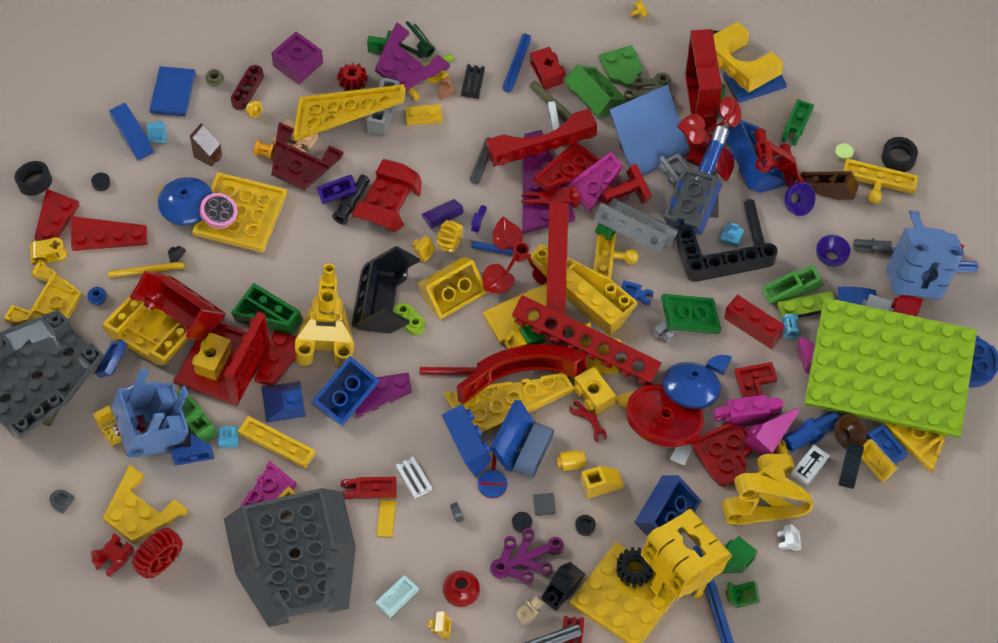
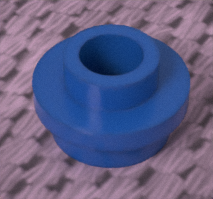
M94 287L89 290L87 298L93 305H101L105 302L107 294L103 288Z

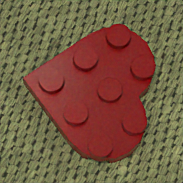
M734 423L724 424L700 435L695 441L690 443L708 475L721 487L735 484V478L740 474L746 473L747 462L745 458L753 450L745 442L749 436V429L746 426L743 428L740 425H734Z

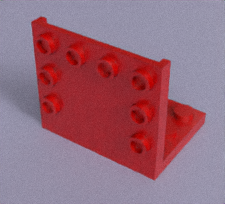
M257 312L255 318L250 320L248 332L220 323L210 332L230 339L233 348L217 381L195 374L192 361L194 356L201 350L200 346L203 339H198L191 348L178 375L174 377V384L181 387L186 386L187 389L238 406L270 343L266 316L261 312Z

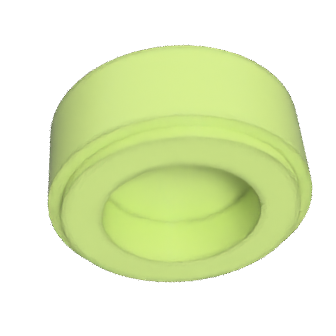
M842 143L836 147L835 157L837 160L846 162V158L852 159L854 150L849 144Z

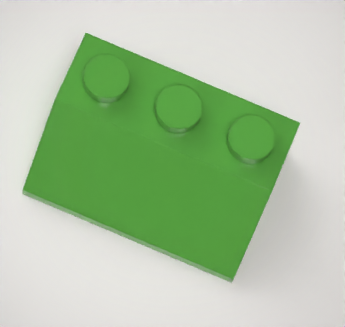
M577 64L565 79V82L569 85L568 88L572 92L577 93L580 96V101L591 108V112L598 117H608L611 115L610 109L628 102L596 67Z

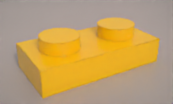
M441 104L405 107L407 126L443 123Z
M869 439L863 445L864 450L861 459L881 482H885L898 468L874 440Z

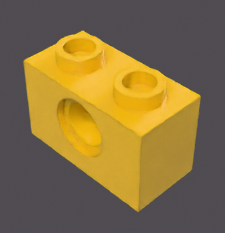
M209 332L207 338H204L201 343V350L194 356L192 365L194 366L195 374L217 381L233 348L230 339Z
M595 367L575 377L574 391L583 398L584 404L589 411L592 410L594 414L598 415L615 405V393Z

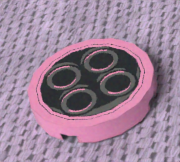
M213 193L206 196L202 200L199 209L202 220L208 226L215 229H224L232 225L238 213L234 200L222 193Z

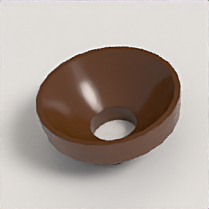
M847 414L839 418L835 423V438L843 448L847 449L848 443L861 446L865 444L867 437L866 429L859 418ZM841 430L847 434V440L841 437Z

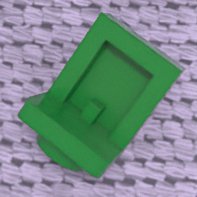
M392 31L387 32L386 38L368 36V52L382 54Z
M755 581L736 586L732 582L727 583L726 598L736 608L760 602L758 586Z

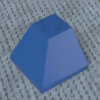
M300 381L261 387L266 423L305 417Z

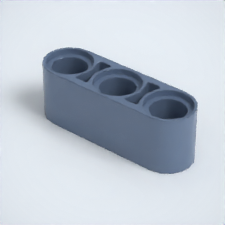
M535 422L515 463V472L530 478L535 476L553 438L554 429Z

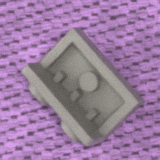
M679 153L668 159H665L664 156L660 157L658 165L660 172L667 176L670 186L675 188L683 167L690 169Z

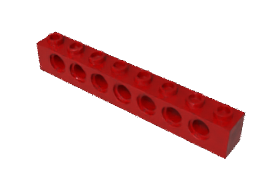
M521 295L512 313L515 323L523 327L527 324L532 327L531 330L539 335L545 333L549 335L550 340L558 344L562 341L567 344L566 347L587 353V358L591 360L597 358L602 361L601 364L610 369L612 366L620 369V374L626 377L632 375L637 378V382L645 386L647 383L652 385L662 365L661 361L524 295ZM531 312L539 314V318L536 321L528 319ZM554 320L556 327L554 329H547V321ZM567 328L574 331L573 336L570 338L563 336V331ZM583 337L591 339L589 346H582L580 344ZM601 345H606L609 351L607 354L601 355L598 353V348ZM617 354H624L626 361L624 363L616 362L615 357ZM641 362L644 368L642 371L636 372L633 370V364Z

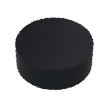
M103 172L96 173L91 179L92 186L97 191H105L111 185L109 176Z
M526 512L516 513L512 518L513 529L516 532L523 533L524 529L531 528V516Z
M581 515L577 518L575 529L578 534L589 536L595 531L596 523L593 517Z

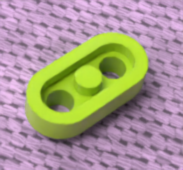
M399 303L395 306V313L410 320V323L403 327L409 334L420 335L424 332L425 320L409 304Z

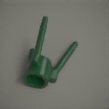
M406 21L407 26L420 40L417 44L418 51L402 43L399 46L416 54L419 58L423 56L425 58L430 57L434 53L435 47L416 24L412 26L409 21Z

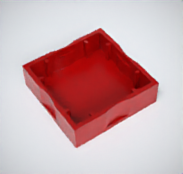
M712 29L690 31L685 69L691 115L698 114L704 119L705 131L717 124L718 105L722 92Z

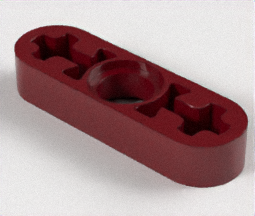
M252 65L245 72L231 96V103L234 109H245L264 78L263 69L260 66ZM251 85L252 88L250 90H244L243 86Z

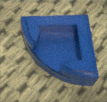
M714 356L706 363V367L724 375L732 356Z

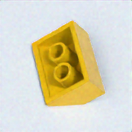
M462 257L417 283L424 301L440 320L488 293L483 289V280L473 259Z

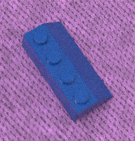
M740 120L737 126H729L727 128L729 134L725 142L732 150V156L739 165L740 173L744 175L746 186L750 190L760 193L785 186L786 182L781 170L772 166L768 172L762 173L755 168L757 161L755 145L757 142L754 132L760 127Z

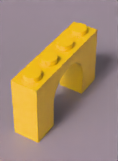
M738 21L713 35L718 66L748 93L782 74L783 61L772 51L757 60L748 62L737 60L731 56L734 51L748 44L749 31Z

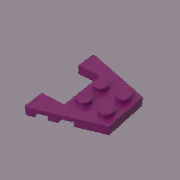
M397 22L375 67L376 73L383 78L400 81V85L404 84L407 91L421 84L422 81L450 68V64L439 55L425 67L399 45L409 36V31Z

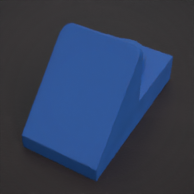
M191 433V447L181 446L172 450L175 466L214 459L212 446Z

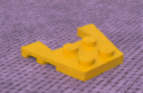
M39 260L31 274L32 277L47 282L30 311L11 305L4 317L6 323L22 324L55 310H59L69 320L80 302L82 293L67 280L57 275L52 268L47 267L42 260Z
M130 465L103 516V521L134 544L156 532V529L161 526L169 525L177 517L185 516L188 513V509L176 499H173L161 513L153 509L132 492L145 478L141 472Z

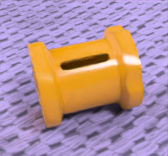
M257 140L253 151L254 156L262 155L273 160L275 144L272 143L270 145Z

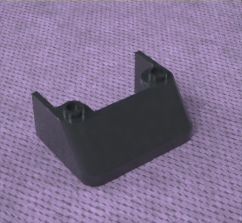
M395 246L363 266L353 312L352 327L361 331L391 334L410 323V320L393 312L396 287L407 280L408 268L419 263L420 258Z

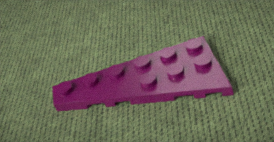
M538 130L524 134V138L536 137L544 134L542 130ZM550 150L539 155L524 158L523 194L530 191H544L532 180L538 172L553 161ZM561 185V186H558V187H556V188H554V189H562V187H564V186ZM523 197V200L538 199L539 197ZM523 203V234L549 228V205H529ZM568 203V223L575 221V214L570 203Z

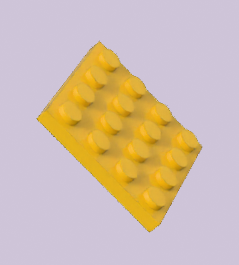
M217 172L211 190L213 193H222L234 200L238 212L236 219L232 225L224 229L212 228L202 220L195 224L192 230L193 236L264 253L287 197L288 190Z
M615 542L570 600L569 606L623 642L643 643L677 597L665 583H663L657 596L651 591L649 586L652 585L656 576L654 570L651 580L649 579L647 584L643 583L642 587L636 584V588H633V584L626 586L625 581L622 583L620 577L617 576L616 566L621 552L624 554V550L627 548ZM632 561L627 565L628 570L632 573H640L643 570L642 564L637 561Z

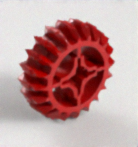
M162 528L153 535L150 534V537L145 539L139 549L135 551L136 554L133 556L131 563L133 568L143 578H154L175 562L176 557L179 556V552L182 550V539L170 528Z

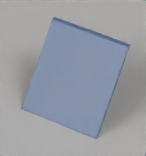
M668 85L610 109V114L628 166L637 164L642 176L658 169L659 158L662 156L668 159L679 153L683 158L690 153L684 133L677 128L680 120Z

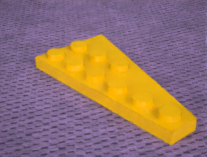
M402 84L299 97L293 132L294 140L297 141L404 103L405 86Z

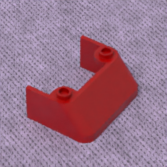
M144 271L130 295L131 299L143 301L146 308L152 311L159 309L186 327L187 334L185 336L195 341L204 339L226 316L223 310L178 279L166 274Z

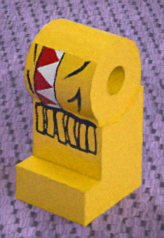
M109 405L93 413L97 426L109 444L113 447L122 442Z

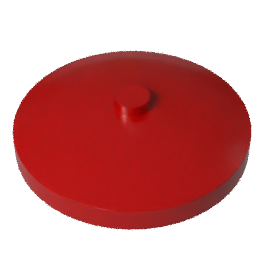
M662 384L640 387L631 394L626 405L625 413L630 427L641 438L655 445L663 447H682L688 445L699 437L704 425V414L701 408H687L675 403L667 396Z

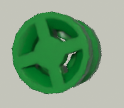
M598 223L595 230L596 234L603 235L607 241L611 240L617 232Z

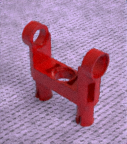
M763 128L755 130L754 135L757 142L755 145L757 154L755 168L762 173L768 172L772 166L781 170L784 173L788 188L797 179L798 182L805 183L804 178L799 175L796 158L791 153L790 145L784 143L778 147L767 140L766 130Z

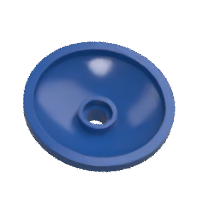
M193 177L178 178L163 187L158 196V208L161 215L173 224L182 226L193 225L202 221L199 210L202 200L206 196L213 194V192L200 179Z
M681 362L672 365L666 370L662 381L663 389L672 401L693 409L712 405L718 399L721 390L720 381L716 374L706 366L695 362Z

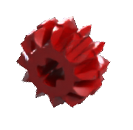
M353 62L351 65L345 63L344 67H340L337 80L339 86L343 87L345 91L360 90L365 88L368 75L366 74V69L362 68L360 63L357 65Z

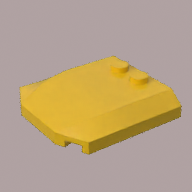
M130 296L102 324L103 330L110 338L115 341L123 340L127 343V348L156 365H166L190 339L185 336L187 334L186 327L159 309L152 311L146 308L143 301L131 299Z

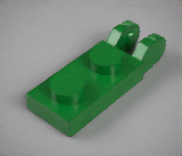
M797 99L785 125L781 141L785 142L791 131L796 133L792 139V145L796 146L812 114L814 104Z

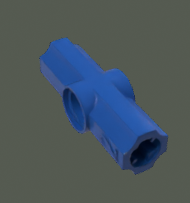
M830 411L816 419L810 418L804 421L798 429L783 436L788 451L793 452L808 443L815 444L820 441L825 434L834 430L835 423L840 416L837 412Z

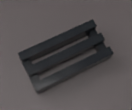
M467 64L461 96L479 99L485 66L478 68L477 65L471 67L470 64ZM470 72H473L469 92L467 93L466 89ZM477 73H480L476 94H474L473 88L475 84Z

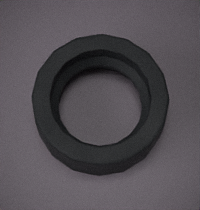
M894 137L889 139L884 145L881 156L882 163L886 168L907 172L915 165L918 149L914 142L908 138ZM892 149L905 150L910 155V159L906 161L895 160L890 156L889 151Z
M31 161L23 164L18 168L14 177L20 192L29 196L43 193L52 183L51 173L47 165L41 161ZM42 174L39 179L33 182H25L30 176Z

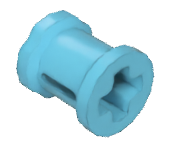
M786 314L781 318V322L785 325L783 336L787 339L797 338L801 334L797 325L799 319L795 314Z

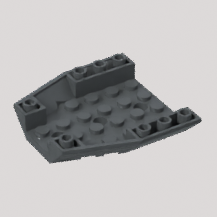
M59 310L0 332V423L15 438H22L65 406L104 356L93 343L88 345L72 329L69 320ZM67 352H74L71 356H65ZM38 374H42V375H43V376H42L40 379H38V380H37V379H34V377H35L36 375H38ZM11 398L9 402L2 403L3 399Z
M319 488L241 506L224 518L235 574L268 627L289 623L288 617L324 608H328L329 613L349 609L356 545L342 491ZM290 513L292 518L288 521H283L281 515ZM292 550H298L301 554L298 558H291L289 553ZM305 587L309 589V593L306 596H300L298 590Z

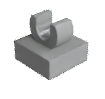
M665 319L654 327L651 335L655 340L661 336L663 341L667 343L672 339L674 333L672 330H668Z

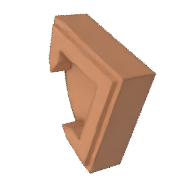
M448 77L444 78L439 85L438 96L440 100L456 93V89Z

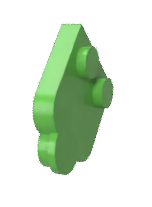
M632 45L599 54L601 65L609 81L612 83H622L624 86L630 87L633 86L634 78L642 75L643 67Z

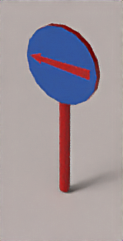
M494 453L492 456V470L483 473L478 481V488L481 494L492 499L502 496L508 486L504 474L496 471V456Z

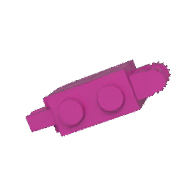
M766 395L727 400V404L713 410L714 421H725L726 423H734V425H740L741 427L763 424L769 420L770 416L781 414L783 401L779 397L767 399Z

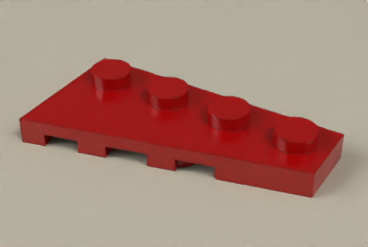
M576 142L571 144L533 177L532 182L546 192L572 181L599 161L600 158Z

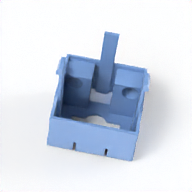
M909 210L915 228L905 227L896 248L891 249L892 257L886 267L892 290L899 295L940 300L943 298L964 256V251L956 234L947 233L942 229L924 227L920 218V212Z
M144 369L138 371L137 378L132 386L117 390L111 408L128 458L172 453L173 449L182 446L189 431L181 409L186 397L189 396L186 386L182 387L177 397L173 383H145L150 370ZM137 416H143L145 423L149 425L147 432L141 434L140 430H136V427L139 425Z

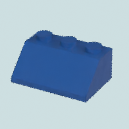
M349 356L311 401V404L325 416L343 426L380 380Z
M461 404L442 414V418L465 464L474 477H477L491 461L489 455L491 449L486 441H482L480 436L483 433L478 424L474 425L472 420L475 417L470 408L466 410L464 405Z
M662 475L634 523L648 536L654 529L675 519L686 510L692 509L695 512L702 500L679 475Z

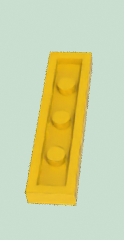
M250 416L246 418L238 430V435L304 469L307 468L316 454L314 449Z

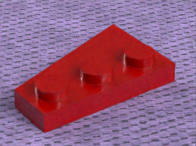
M47 189L35 232V241L59 238L71 220V216L74 215L80 206L79 201Z

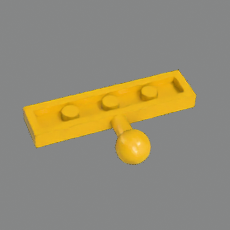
M847 158L843 171H852L856 181L874 185L873 190L867 196L871 204L881 202V187L914 194L918 181L917 175Z
M617 232L609 241L603 235L597 234L593 270L610 279L612 277L614 259H622L628 264H634L638 260V253L633 249L625 252L615 251Z

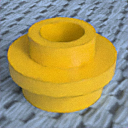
M254 100L247 104L246 113L251 118H257L262 113L260 101Z

